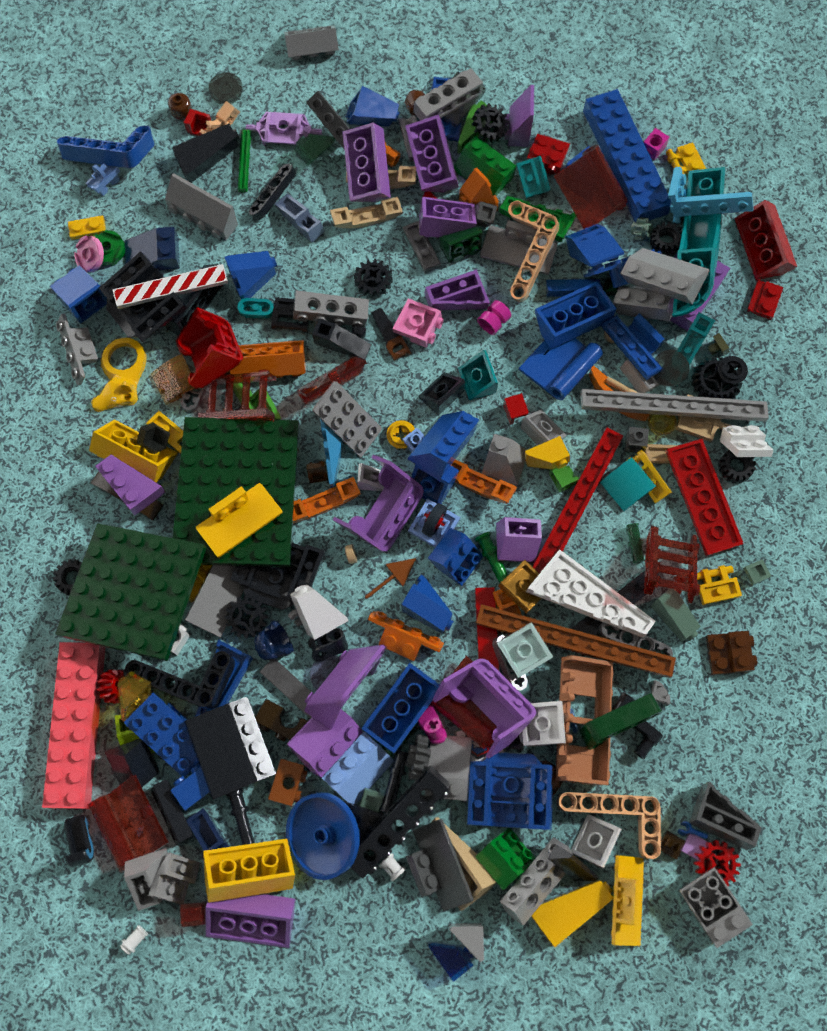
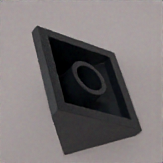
M444 372L418 397L439 416L464 392L465 380Z
M140 738L105 751V755L121 787L140 790L160 772L150 747Z

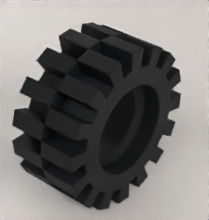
M669 221L667 225H665V222H662L661 226L657 224L651 234V249H654L655 252L661 251L662 254L670 256V253L674 256L676 252L678 253L680 247L681 227H676V223L670 225L671 222ZM670 236L674 241L665 243L660 240V237Z
M728 450L720 459L718 465L720 467L719 472L723 473V478L725 476L728 478L726 480L728 482L732 480V483L735 484L737 482L742 483L748 480L755 471L756 461H753L755 457H737ZM734 459L740 460L744 465L743 471H734L730 466L731 461Z
M68 559V562H61L63 565H58V571L54 570L53 573L56 575V577H53V581L56 582L54 583L55 586L66 595H70L73 585L67 584L66 576L71 571L79 572L82 562L76 559L74 561Z

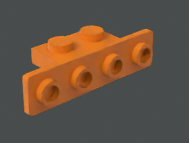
M373 611L368 617L369 621L385 628L378 645H384L386 649L412 661H415L421 645L440 652L444 645V642L438 637L428 636L418 628L406 626L403 621L393 620L381 611Z

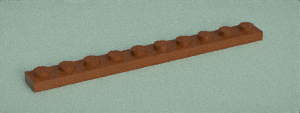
M481 604L476 625L512 634L532 622L545 644L672 678L676 661L675 657Z

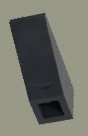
M318 319L312 333L314 344L363 361L366 360L371 348V344L337 324Z

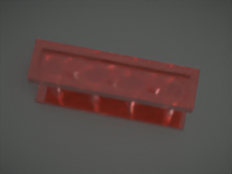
M264 369L253 373L221 376L209 384L208 410L198 413V417L274 421L275 413L266 407L267 381H276L277 377L270 373L269 370ZM251 382H260L259 403L256 409L249 408ZM234 383H243L242 404L239 410L232 409ZM226 384L225 407L222 411L217 412L215 410L217 385Z
M650 527L646 538L644 594L652 595L654 588L660 586L688 592V603L693 602L694 597L698 596L700 592V584H697V554L700 548V544L697 543V535L693 534L690 543L661 538L658 535V527ZM661 545L688 551V556L664 552L658 547ZM664 559L688 564V570L661 565L658 560ZM660 572L688 578V584L661 579L657 574Z

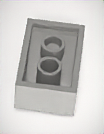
M447 735L443 743H431V756L428 767L431 765L449 782V793L444 799L467 801L472 738ZM425 790L426 797L432 795L430 790Z

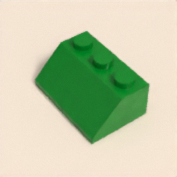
M475 136L462 150L454 165V170L458 175L467 180L473 170L478 168L489 180L492 196H497L515 177L516 165Z

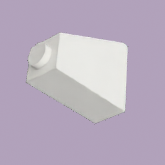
M308 585L299 586L295 589V592L290 594L307 635L314 640L348 621V618Z

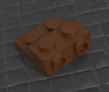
M749 631L706 635L711 675L747 673L755 670L754 667H757L758 662L756 655H752L751 647H754V637L749 635Z

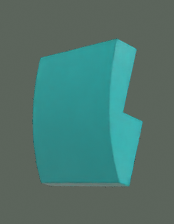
M632 457L600 482L623 511L628 510L639 499H642L656 487Z

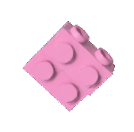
M407 299L392 328L393 332L408 337L410 342L427 348L428 344H433L435 340L436 329L442 327L443 318L441 310Z

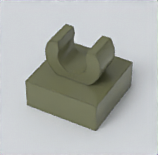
M718 333L713 336L715 343L708 346L710 353L714 355L720 351L723 356L730 352L729 347L721 334Z

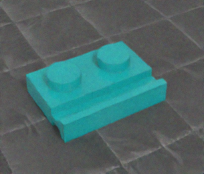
M541 155L516 163L526 199L551 191Z

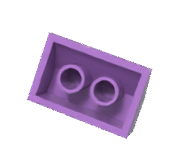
M341 709L332 729L327 728L312 717L287 745L310 772L322 778L363 731Z

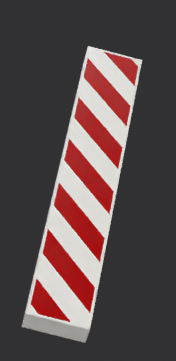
M221 264L113 289L117 308L121 309L163 299L172 292L181 295L228 284L224 266Z

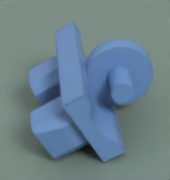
M102 164L100 167L93 165L94 173L85 184L101 196H104L108 192L106 185L108 183L114 185L120 180L118 176L120 170L117 167Z

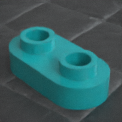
M243 298L238 302L237 308L239 314L245 318L266 319L273 315L274 305L268 299ZM247 307L250 308L249 311H245L244 309ZM264 308L268 309L267 312H263L262 310Z

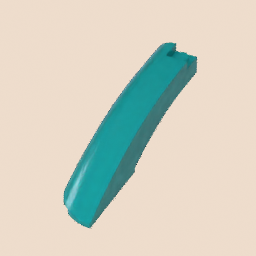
M725 167L689 171L687 197L724 194ZM723 213L685 216L677 259L707 268L710 271L693 304L674 299L673 317L686 315L699 308L708 299L713 289Z

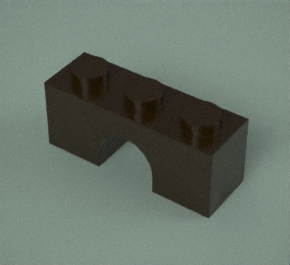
M265 699L255 717L260 729L268 732L269 729L276 732L275 737L284 742L286 739L291 740L308 721L301 718L295 727L285 728L281 722L285 709L268 699Z

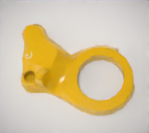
M132 338L115 339L103 351L100 360L101 368L109 378V381L101 393L92 399V408L95 411L102 412L111 408L134 405L137 402V385L147 361L146 352L138 341ZM124 346L135 349L137 351V360L133 366L125 370H118L111 366V355L116 349Z

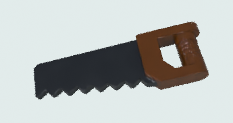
M378 308L371 312L374 315L373 319L378 324L377 328L382 333L381 336L384 338V342H386V349L393 361L407 354L409 356L411 354L410 349L401 335L393 332V325L383 309ZM399 345L403 346L401 350L395 353L393 352V349Z

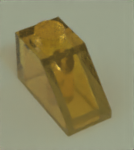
M132 671L123 676L117 684L122 721H125L151 694V682Z

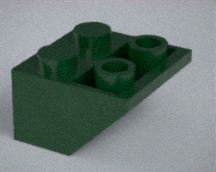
M476 226L440 237V248L448 263L458 262L467 255L473 256L481 250L483 232L480 228Z

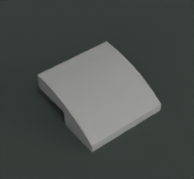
M168 853L155 875L148 896L184 905L189 883L195 884L200 862Z

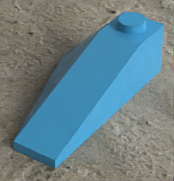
M320 419L331 489L336 484L344 442Z

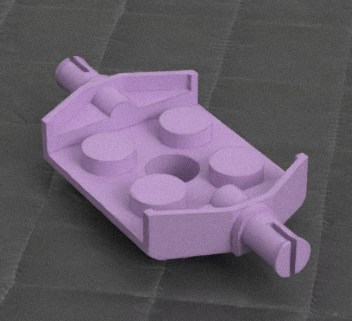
M265 112L256 125L246 124V130L258 133L264 146H266L265 143L299 145L302 148L311 136L322 137V129H312L304 114ZM282 124H285V125L288 126V127L285 128V129H280V128H279V126H281Z

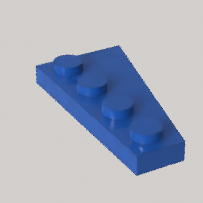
M219 639L216 645V653L219 651L228 653L234 658L235 667L216 708L229 703L253 660L252 656ZM227 658L222 659L220 666H224L227 663ZM219 676L213 678L212 685L217 684ZM207 695L204 698V704L209 702L210 695ZM198 707L196 716L210 710Z

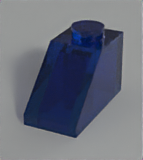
M429 941L427 943V946L453 982L474 966L471 961L474 957L466 947L462 949L460 945Z

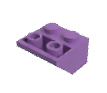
M504 517L496 523L497 560L523 562L525 560L529 563H534L542 539L541 520Z

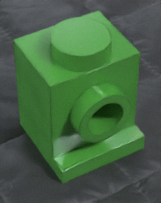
M570 466L560 469L554 468L549 471V475L560 493L576 485L579 480L577 476L573 478L574 474Z

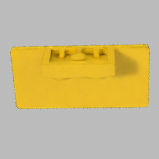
M258 483L247 492L241 486L209 508L211 517L196 526V530L219 558L283 512L261 483Z
M616 855L611 930L612 945L640 946L644 858Z

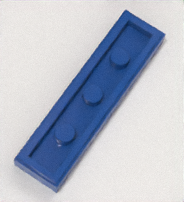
M617 315L602 323L601 327L645 380L661 372L662 367Z

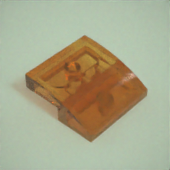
M182 354L168 360L151 373L165 405L182 398L181 394L194 389V387L189 385L187 377L191 371Z

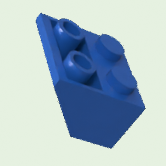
M452 528L447 531L428 557L438 570L461 586L483 558L481 551L466 534Z

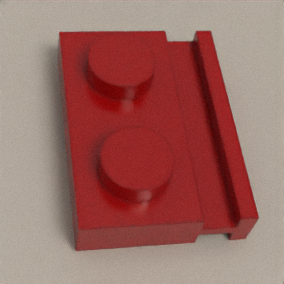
M758 279L747 312H752L755 315L772 320L784 287Z

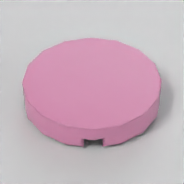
M84 236L80 238L76 244L78 249L74 256L77 266L80 265L86 272L94 273L102 265L104 258L103 246L96 237Z

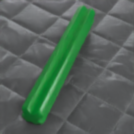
M248 129L241 131L238 191L240 193L248 191L251 133Z

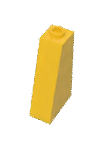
M601 880L593 881L543 901L531 917L552 946L556 947L614 899L611 895L613 890L606 881L603 883Z

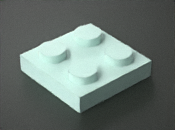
M532 622L497 642L518 678L553 658V655Z

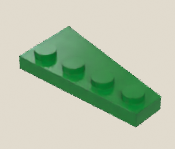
M510 196L506 197L499 208V213L512 219L508 207L513 201H520L555 216L559 223V230L555 240L561 243L578 215L576 213H571V215L563 213V210L557 208L556 210L547 209L545 205L541 204L531 205L529 201ZM520 207L515 208V209L513 210V214H514V215L520 214L521 211H522V208H520ZM533 214L530 216L529 221L535 222L539 216ZM549 221L546 224L547 229H552L555 226L553 221Z

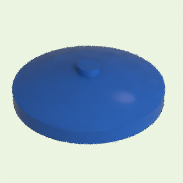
M320 792L301 798L290 811L286 824V839L288 840L291 857L300 870L308 876L319 880H328L344 874L354 863L360 842L356 819L347 804L335 795Z

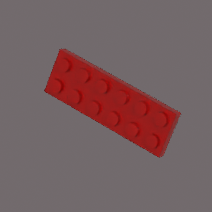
M703 439L667 449L665 452L705 556L742 546L744 544Z

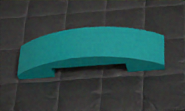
M698 312L663 373L662 379L675 386L679 385L715 322L714 319Z

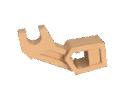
M226 101L216 114V120L207 121V128L205 130L201 129L200 133L205 134L228 123L232 125L240 111Z

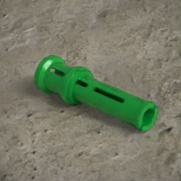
M486 532L476 537L475 542L479 543L483 551L482 556L489 561L500 584L508 574L502 561L497 560V546H494L490 538L491 533Z

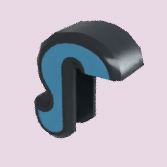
M84 814L68 818L64 822L70 854L64 857L68 866L72 868L91 863L94 858V845L89 833L90 824Z

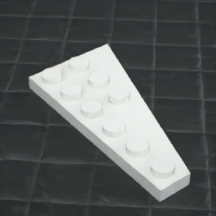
M560 549L526 590L527 593L642 638L645 637L656 622Z

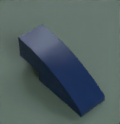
M204 808L186 820L204 851L230 847Z

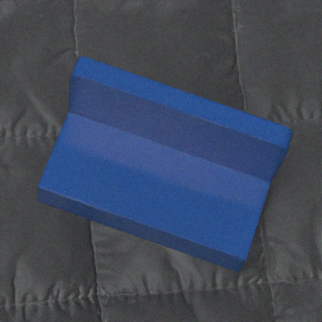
M640 313L634 317L632 324L628 327L650 354L659 349L665 340Z

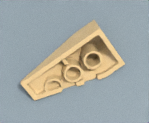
M438 817L434 818V819L431 821V823L434 822V821H436V820H439V818H438ZM445 824L474 899L470 903L458 906L460 911H463L485 895L496 884V881L475 857L477 854Z

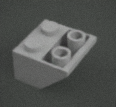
M166 848L125 862L124 878L138 911L157 905L162 901L148 895L155 875L168 855Z

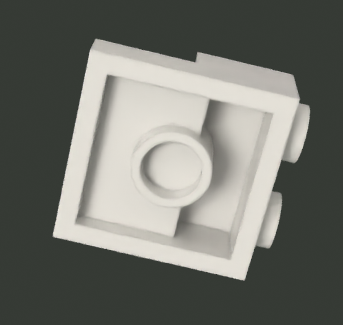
M753 425L723 427L720 442L737 457H772L773 449L765 442L766 434L759 427Z
M563 702L531 703L536 709V715L519 734L523 746L534 747L565 744Z

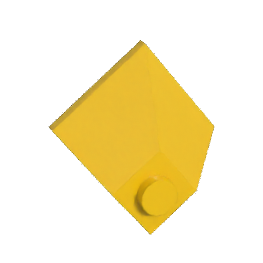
M558 436L526 450L525 461L528 467L560 469L568 465L570 455L561 436Z

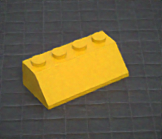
M115 419L93 432L89 451L96 454V456L105 459L109 455H113L154 482H158L163 478L178 452L168 447L158 453H151L137 444L138 431Z
M287 839L203 851L208 903L293 889L295 872Z

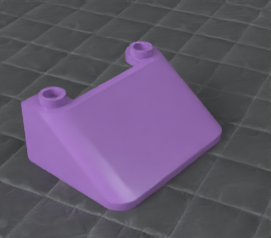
M384 645L354 648L349 651L345 650L339 658L340 662L318 690L315 693L311 692L306 698L305 703L307 705L304 712L327 728L332 729L346 701L368 673L373 675L376 672L386 647Z

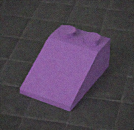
M530 85L510 106L509 114L505 118V120L510 121L508 124L509 130L505 135V140H508V146L529 147L534 117V85Z
M422 197L419 212V235L441 237L476 227L475 204Z

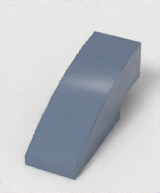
M288 193L274 204L280 213L309 241L313 242L325 232L321 221L311 215L307 207Z

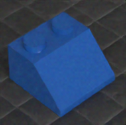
M415 465L411 478L423 487L422 498L424 500L429 499L436 504H442L453 486L459 470L450 466L442 478Z

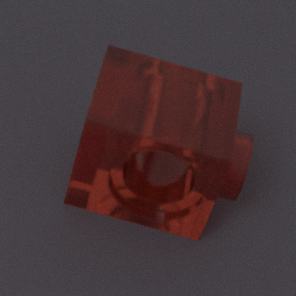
M206 901L180 904L181 927L206 924Z

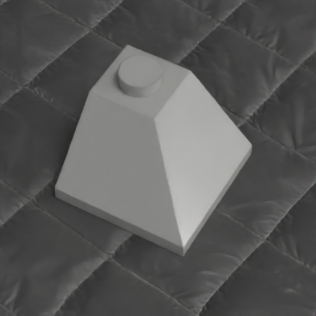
M494 434L482 474L518 486L525 464L526 449L513 439Z

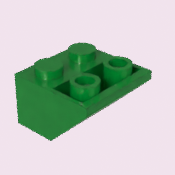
M510 828L489 842L475 856L502 890L506 889L522 875L536 859L532 852L520 841L517 834Z

